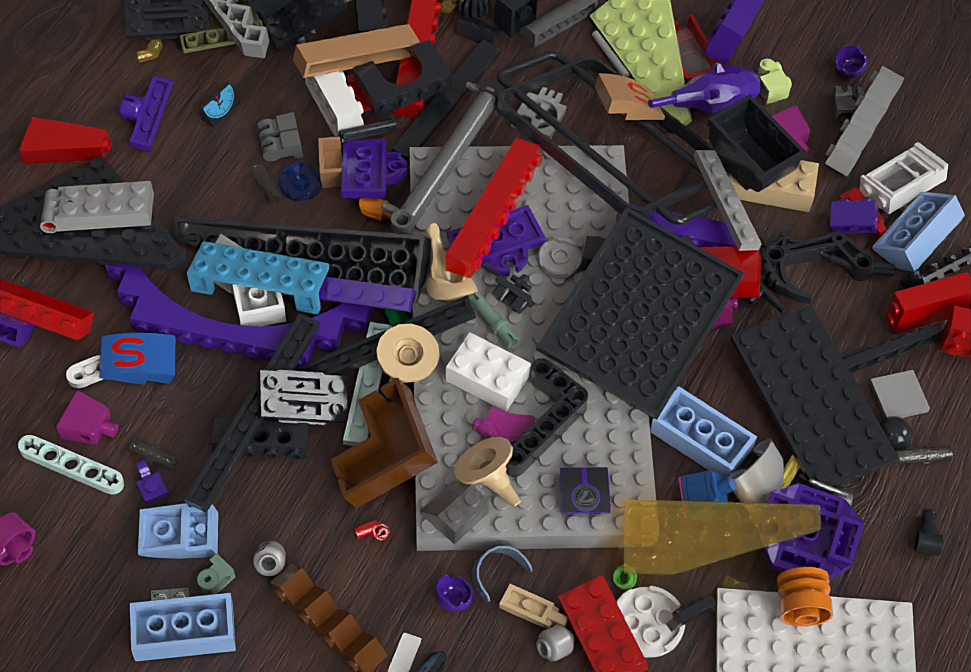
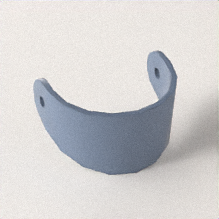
M497 546L483 553L474 562L471 571L472 584L485 602H490V597L479 578V567L482 560L490 553H502L514 558L528 573H531L533 571L531 564L519 550L510 546Z

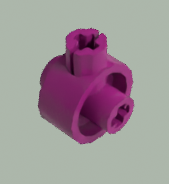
M15 512L0 516V565L2 566L11 564L14 561L21 563L33 551L32 543L36 535L35 529Z

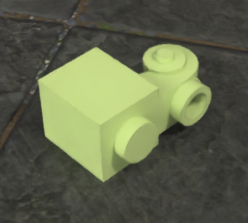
M763 59L758 69V76L760 78L759 94L767 105L788 98L790 88L792 87L790 78L786 77L778 61L774 62L771 59Z

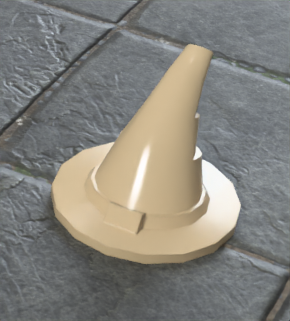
M398 324L388 329L380 338L376 350L379 365L390 376L389 382L396 378H399L403 383L418 382L428 377L436 368L440 356L438 343L434 336L425 328L414 324Z
M491 437L480 441L470 447L455 464L454 475L458 482L465 485L481 483L497 493L513 507L521 502L510 484V479L506 473V464L510 460L513 447L508 439Z

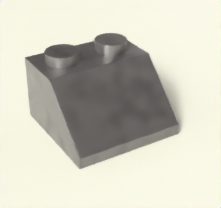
M453 481L420 511V514L455 545L488 514L489 499L473 485H465L458 481Z

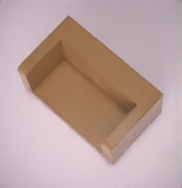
M340 137L318 138L322 188L341 187L343 159Z

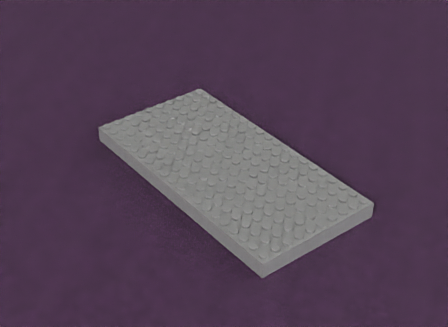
M624 145L590 146L626 175ZM511 146L468 147L414 226L413 235H425L430 239L427 229L429 224L436 223L440 230L443 248L447 252L451 245L446 237V232L463 227ZM559 146L624 201L629 203L628 188L576 146ZM410 147V193L442 147ZM540 148V155H542L541 165L539 168H535L533 178L530 182H527L524 194L522 196L519 195L515 209L529 205L546 237V241L549 242L557 237L568 238L579 246L578 248L583 254L586 237L599 236L606 239L617 222L616 215L618 212ZM541 246L528 250L526 265L519 273L515 271L516 265L514 263L506 262L504 264L509 267L510 276L502 277L514 285L515 283L510 280L512 275L520 277L522 274H526L529 276L527 284L532 286L530 292L524 289L523 291L532 297V301L535 304L532 308L527 306L520 314L509 307V304L515 298L511 294L507 296L503 303L493 297L492 293L497 285L495 279L498 275L489 271L485 265H482L478 271L475 270L471 277L485 300L502 319H506L509 322V327L520 338V342L517 345L512 342L514 347L509 348L499 335L497 336L492 332V327L472 305L477 318L434 335L440 354L437 366L428 377L414 382V400L438 461L437 464L415 475L417 551L490 550L497 546H510L515 549L656 547L659 525L649 416L536 350L537 345L585 272L580 268L573 276L563 279L553 278L545 274L538 263ZM431 251L430 263H429V267H428L427 273L430 271L431 264H432V251ZM424 280L418 303H412L413 318L452 301L435 300L427 294ZM470 332L531 363L529 378L507 411L508 413L532 415L535 417L536 422L556 403L531 383L532 363L539 358L551 361L583 386L588 392V401L585 412L522 475L518 477L508 475L510 484L521 500L518 505L513 507L497 493L481 483L471 484L489 499V512L454 545L420 514V511L451 482L458 481L454 475V468L459 458L470 447L487 439L479 434L477 430H473L472 424L475 418L484 420L493 405L446 381V366ZM574 399V400H573V401H575V402H581V401L578 400V399ZM563 414L557 415L559 417H566ZM547 429L542 430L545 433L551 432ZM526 445L528 448H535L533 445ZM512 460V461H510V462L513 463V464H518V463H520V462L517 461V460ZM608 467L611 513L562 515L559 468Z

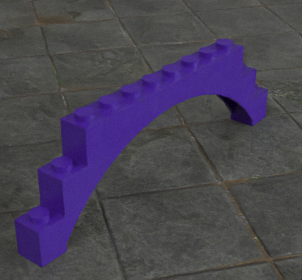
M116 263V266L105 265L108 277L117 281L122 280L117 291L121 304L127 307H134L130 320L133 330L138 333L175 335V340H179L184 344H197L207 349L215 348L229 354L237 353L248 358H260L270 362L293 323L274 326H242L215 321L191 312L172 301L148 279L141 268L128 267L127 264ZM342 303L332 310L312 317L311 319L320 322V328L296 368L310 362L315 347H319L322 350L337 351L344 329L353 333L361 332L366 334L373 307Z

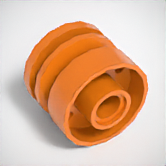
M799 567L789 569L778 575V595L782 598L779 603L780 617L784 623L792 626H814L832 619L834 614L832 599L829 596L831 588L827 571L815 567Z

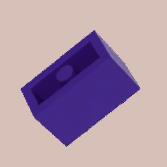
M840 199L832 201L830 221L832 232H842L844 234L877 233L878 207L876 201L871 199H861L860 201Z

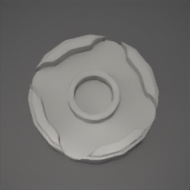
M553 238L549 242H544L539 249L538 263L545 274L553 278H568L576 274L581 268L582 251H580L579 246L574 241L568 238Z

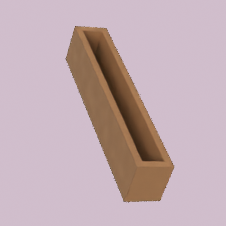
M407 24L296 45L293 61L302 77L307 78L353 69L370 61L379 64L411 57V46L419 44L420 41L410 25Z

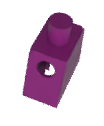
M795 105L772 115L801 147L808 152L809 147L806 143L809 138L810 129L798 107Z
M76 391L57 425V430L61 439L96 445L103 434L112 438L115 437L118 431V424L110 422L109 408L82 392Z

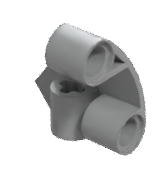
M771 439L764 440L754 447L753 451L758 459L747 470L740 469L728 476V478L732 477L735 481L736 490L733 492L739 500V509L749 520L754 522L758 529L771 491L783 489V458Z

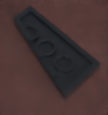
M971 246L962 249V253L959 255L955 253L944 257V262L942 263L933 262L926 265V270L922 272L916 270L915 272L908 273V278L901 281L903 289L940 280L945 277V274L959 270L958 265L962 267L971 264Z

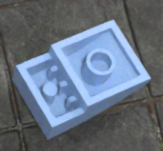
M186 503L140 510L139 556L182 559L213 557L216 553L218 554V511L213 504L207 513L195 507H189Z

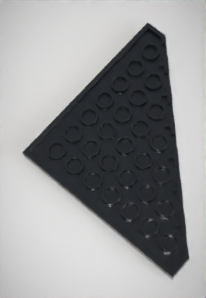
M102 155L0 206V254H7L11 258L25 259L26 256H35L38 260L55 261L56 258H60L74 263L97 261L99 265L116 266V263L127 264L128 267L146 268L147 265L158 266V269L168 270L187 260L185 252L153 215L151 217V225L56 231L55 233H46L41 230L40 223L47 190H58V187L125 183Z

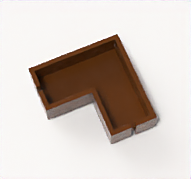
M399 378L380 387L381 391L392 402L389 403L377 390L358 400L371 437L331 459L336 477L339 478L338 483L343 497L356 508L438 463L412 392Z

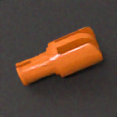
M361 198L359 201L361 213L366 217L381 222L386 219L391 220L392 214L381 208L384 202L389 204V201L379 198Z

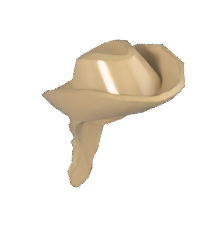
M436 223L429 224L427 232L431 239L432 264L425 280L427 294L435 300L455 301L477 292L478 289L472 278L446 271L445 255L447 252L442 245L439 227Z

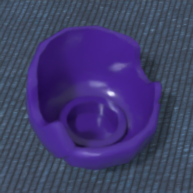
M847 45L836 53V68L844 77L855 78L861 75L867 68L868 60L866 54L861 51L859 46Z
M446 574L437 580L435 595L438 604L447 611H462L471 604L473 590L471 585L463 580L461 576L450 578Z

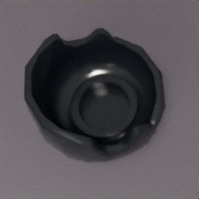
M888 416L879 423L896 453L905 451L911 445L912 429L905 419L897 416Z

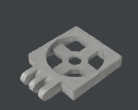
M542 87L539 95L528 92V97L544 110L552 109L556 111V119L559 122L562 120L567 106L559 103L563 94L558 92L556 97L553 98L555 91L550 90L548 95H546L547 88ZM522 103L517 113L530 118L531 124L551 140L556 130L543 119H536L535 116L537 114ZM544 124L549 126L546 128H538L539 126Z

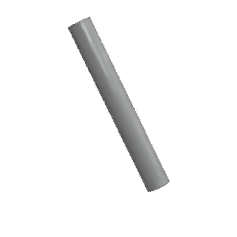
M598 31L593 32V39L621 76L629 77V72Z

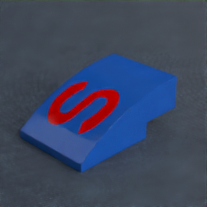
M122 333L101 337L99 378L145 385L147 381L170 384L175 376V335Z

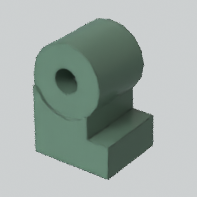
M217 553L209 560L211 567L201 571L197 577L198 586L204 595L219 593L235 578L233 568Z

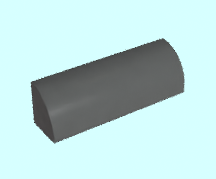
M568 0L522 27L519 33L535 48L590 16L597 10L598 0Z

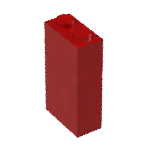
M968 272L895 292L885 314L887 326L891 327L894 334L946 320L949 318L954 306L969 309L971 305L970 275Z

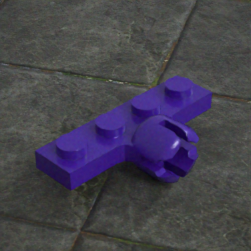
M153 76L145 97L128 93L123 95L122 99L124 100L120 102L118 115L121 118L136 123L129 146L148 152L151 151L174 81Z

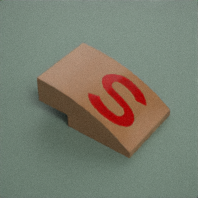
M598 74L595 89L607 113H622L625 120H664L665 116L660 106L650 108L648 105L649 100L655 99L648 87L628 77Z

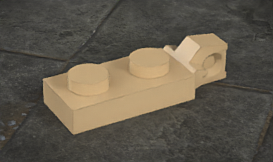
M509 584L499 604V608L543 628H551V626L555 625L566 627L568 623V617L558 613L559 608L555 607L553 602L512 584Z

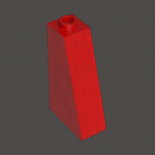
M32 117L19 153L24 164L90 161L100 155L105 157L106 152H109L111 149V139L108 137L107 130Z

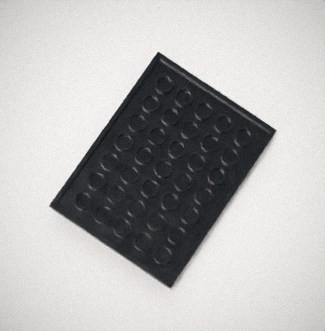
M626 207L537 345L536 350L658 420L745 273Z

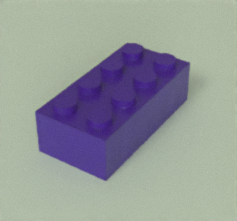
M731 0L705 43L708 45L705 54L726 66L764 0Z

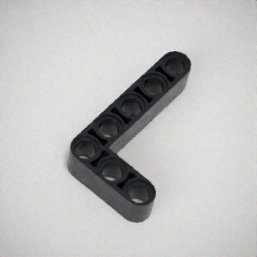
M545 358L536 359L532 363L530 380L535 387L556 403L512 445V456L506 464V473L511 477L522 475L585 412L587 407V390ZM574 399H578V400H580L581 402H575V401H573V400H574ZM563 414L566 417H559L557 415ZM547 429L551 432L545 433L542 430ZM526 445H533L535 448H528ZM512 460H517V461H519L520 463H518V464H513V463H511L510 461H512Z

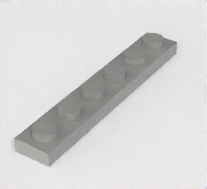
M696 150L693 157L738 250H759L762 244L716 151Z

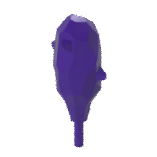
M715 63L712 70L693 77L687 84L674 90L671 96L651 99L648 101V105L650 108L673 104L675 107L695 108L708 113H718L749 94L755 99L760 93V78L754 71L733 65L722 67L720 63Z

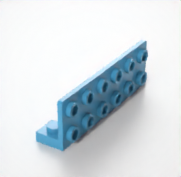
M204 241L187 271L190 289L193 292L212 295L215 290L214 281L294 295L297 311L318 314L321 309L318 292L329 270V264Z

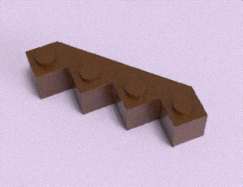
M291 563L270 581L274 588V596L296 613L300 622L305 626L308 625L321 638V641L327 648H332L345 661V664L352 672H371L388 656L376 637L363 632L351 613L339 609L328 592L315 586L302 567Z

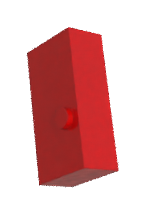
M737 246L699 247L745 273L731 298L760 297V250L739 251Z

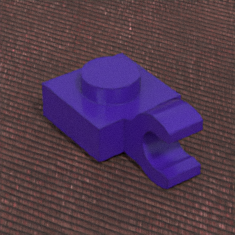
M145 460L137 462V471L142 480L137 481L136 484L146 505L169 496L159 473L151 475Z

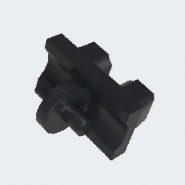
M522 274L520 277L512 275L510 280L515 283L514 285L501 275H498L495 279L497 285L492 293L494 298L503 303L507 296L511 294L515 298L509 304V307L518 314L522 313L527 306L532 308L535 302L532 301L530 295L523 291L524 289L530 292L532 286L527 284L529 276L526 274Z

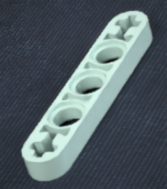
M26 435L19 440L18 448L21 455L30 461L108 494H117L124 487L121 473L33 435ZM32 444L35 449L29 448L28 450L25 448V446H31ZM49 451L57 453L53 460L44 459L45 454ZM69 460L78 462L77 466L73 469L65 468V463ZM90 469L98 470V475L94 478L85 476L86 472ZM114 479L117 480V484L113 483L111 484V486H109V483L107 481H113Z

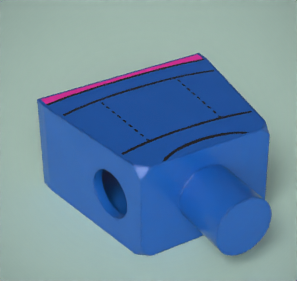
M711 470L678 477L684 516L696 525L727 509V494L736 490V484L732 477L723 479L722 476Z

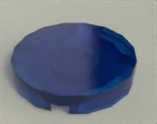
M302 162L290 164L283 169L279 178L281 192L287 198L294 201L312 199L318 195L322 187L320 171L311 164L304 165Z

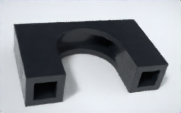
M430 40L411 46V61L420 74L419 78L412 83L397 85L388 82L381 75L374 61L354 67V81L375 117L388 114L393 110L406 107L419 100H425L430 96L446 92L452 88V74Z

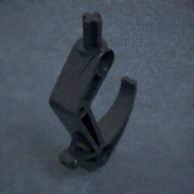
M782 231L775 242L763 244L760 253L761 275L765 276L766 283L779 294L806 304L811 303L812 294L795 288L787 279L784 266L827 258L830 259L829 262L841 266L857 281H864L871 277L872 274L893 276L895 268L893 263L873 262V258L842 232H833L797 242L789 238L790 234L788 232Z

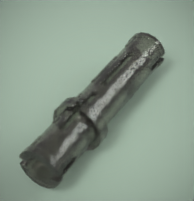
M926 445L918 449L896 450L899 461L893 465L918 462L931 464L932 461L951 460L952 449L950 445L940 447Z

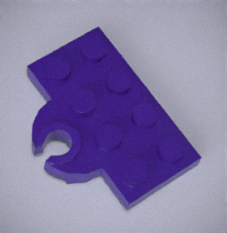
M357 139L343 142L341 198H385V185L401 182L407 176L406 160L401 157L400 152H386V140Z
M529 205L510 211L507 223L501 226L497 240H493L491 243L490 252L488 255H484L481 266L485 265L489 271L496 275L510 276V269L504 264L512 262L516 265L515 271L519 273L526 265L528 250L541 246L546 242V237ZM462 227L446 232L450 245H452Z

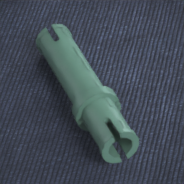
M479 291L474 293L477 296L476 298L471 294L469 296L471 304L492 327V332L497 336L499 335L509 348L514 347L512 342L517 345L520 342V338L509 327V322L499 316Z

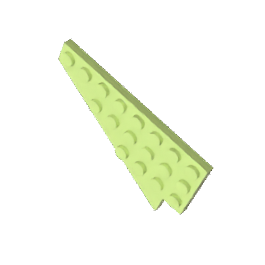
M608 0L590 15L593 22L635 80L648 87L655 99L671 96L674 90L685 85L670 0ZM673 104L661 106L685 126L692 121L690 108L675 107Z

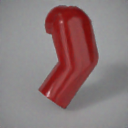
M375 520L353 528L357 539L370 535L379 540H385L389 536L388 527Z

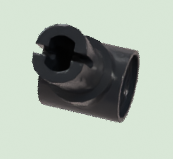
M925 509L922 512V528L917 531L914 551L940 556L943 547V535H940L939 530L936 528L937 512L933 509Z

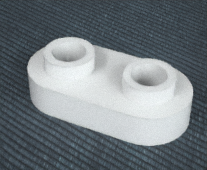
M100 355L69 367L66 377L70 386L83 388L103 380L99 378V371H97L100 368Z

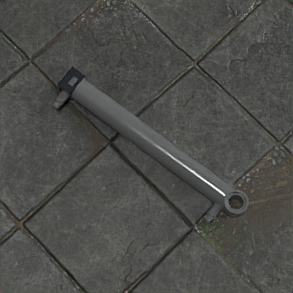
M485 79L481 86L471 82L466 83L465 87L477 93L478 96L400 208L385 202L381 205L383 210L392 214L391 233L413 234V228L492 111L496 110L495 105L499 92L504 90L505 86L489 79Z

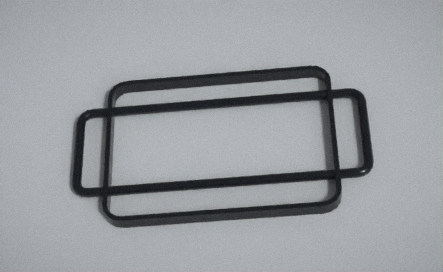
M548 51L498 72L497 80L500 85L505 86V89L499 92L495 105L496 111L531 141L540 145L543 151L621 215L625 208L628 207L646 218L658 213L670 223L684 225L718 208L715 200L683 216L674 215L666 208L708 188L704 178L655 200L525 94L571 74L578 76L596 91V80L584 71L585 69L595 71L598 74L620 75L603 61L593 57H584L572 62L559 52ZM550 59L557 60L563 64L561 67L516 85L505 78ZM515 97L647 205L636 207L624 201L507 105L505 101ZM660 106L665 118L658 121L695 150H714L710 144ZM633 120L702 174L694 157L647 120Z

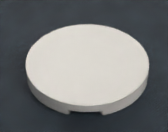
M649 586L629 589L618 598L616 602L644 657L662 656L677 646L684 633L685 625L672 632L666 625L673 618L671 613L681 606L672 594L659 587Z

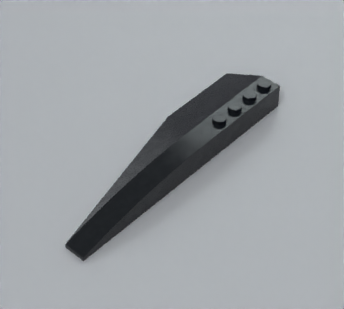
M174 217L171 235L174 240L200 248L202 242L215 243L222 234L245 249L328 263L329 270L326 277L410 288L415 290L412 303H418L431 256V239L425 235Z

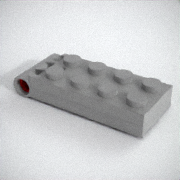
M151 181L58 187V190L49 189L44 197L40 228L46 233H55L56 231L151 225L154 198Z

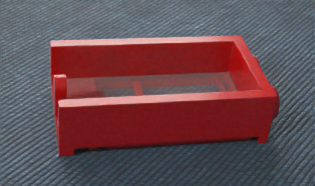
M693 14L689 15L686 27L679 28L678 22L674 21L685 84L693 77L712 70L715 63H720L705 54L708 45L705 44L707 38Z

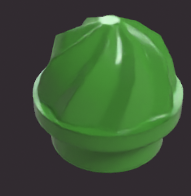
M630 565L617 567L613 574L614 583L621 589L632 588L637 581L635 569Z

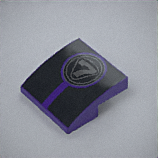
M608 467L559 468L562 515L611 513Z

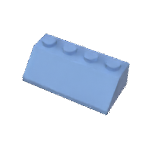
M921 192L872 246L873 250L888 262L893 263L897 269L915 272L965 216L956 195Z

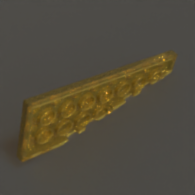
M625 500L624 574L675 575L817 532L821 529L820 505Z

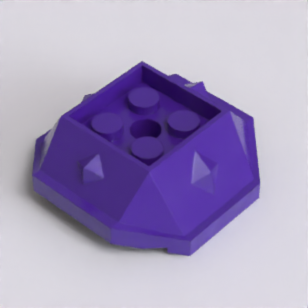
M799 483L781 490L771 491L757 538L772 569L784 572L799 567L821 568L827 571L829 579L851 568L864 522L856 515L846 499ZM803 533L810 534L813 538H807Z

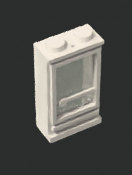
M917 142L914 144V147L867 175H862L860 178V191L868 199L876 201L878 208L891 214L917 198L921 192H927L945 181L948 164Z

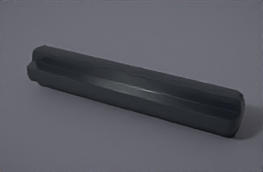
M394 119L343 129L339 131L338 137H340L341 142H348L396 131L397 123H395Z

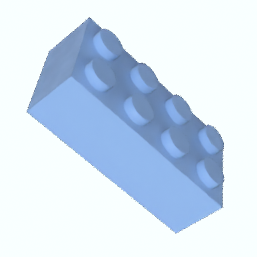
M678 387L673 393L658 420L653 418L650 429L652 434L707 470L716 472L723 479L728 478V476L738 470L753 450L757 439L756 435L681 387Z
M231 593L130 603L131 651L135 661L236 651Z

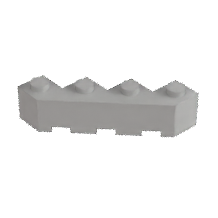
M204 0L245 56L265 59L269 44L266 27L253 25L254 19L250 6L238 5V0Z
M884 66L881 67L879 72L876 70L873 72L869 79L871 85L864 96L860 95L854 104L857 109L851 119H846L841 126L840 131H842L840 138L835 145L831 144L825 154L828 156L825 162L826 165L848 176L862 150L873 135L876 126L887 111L890 102L901 87L904 80L903 77Z

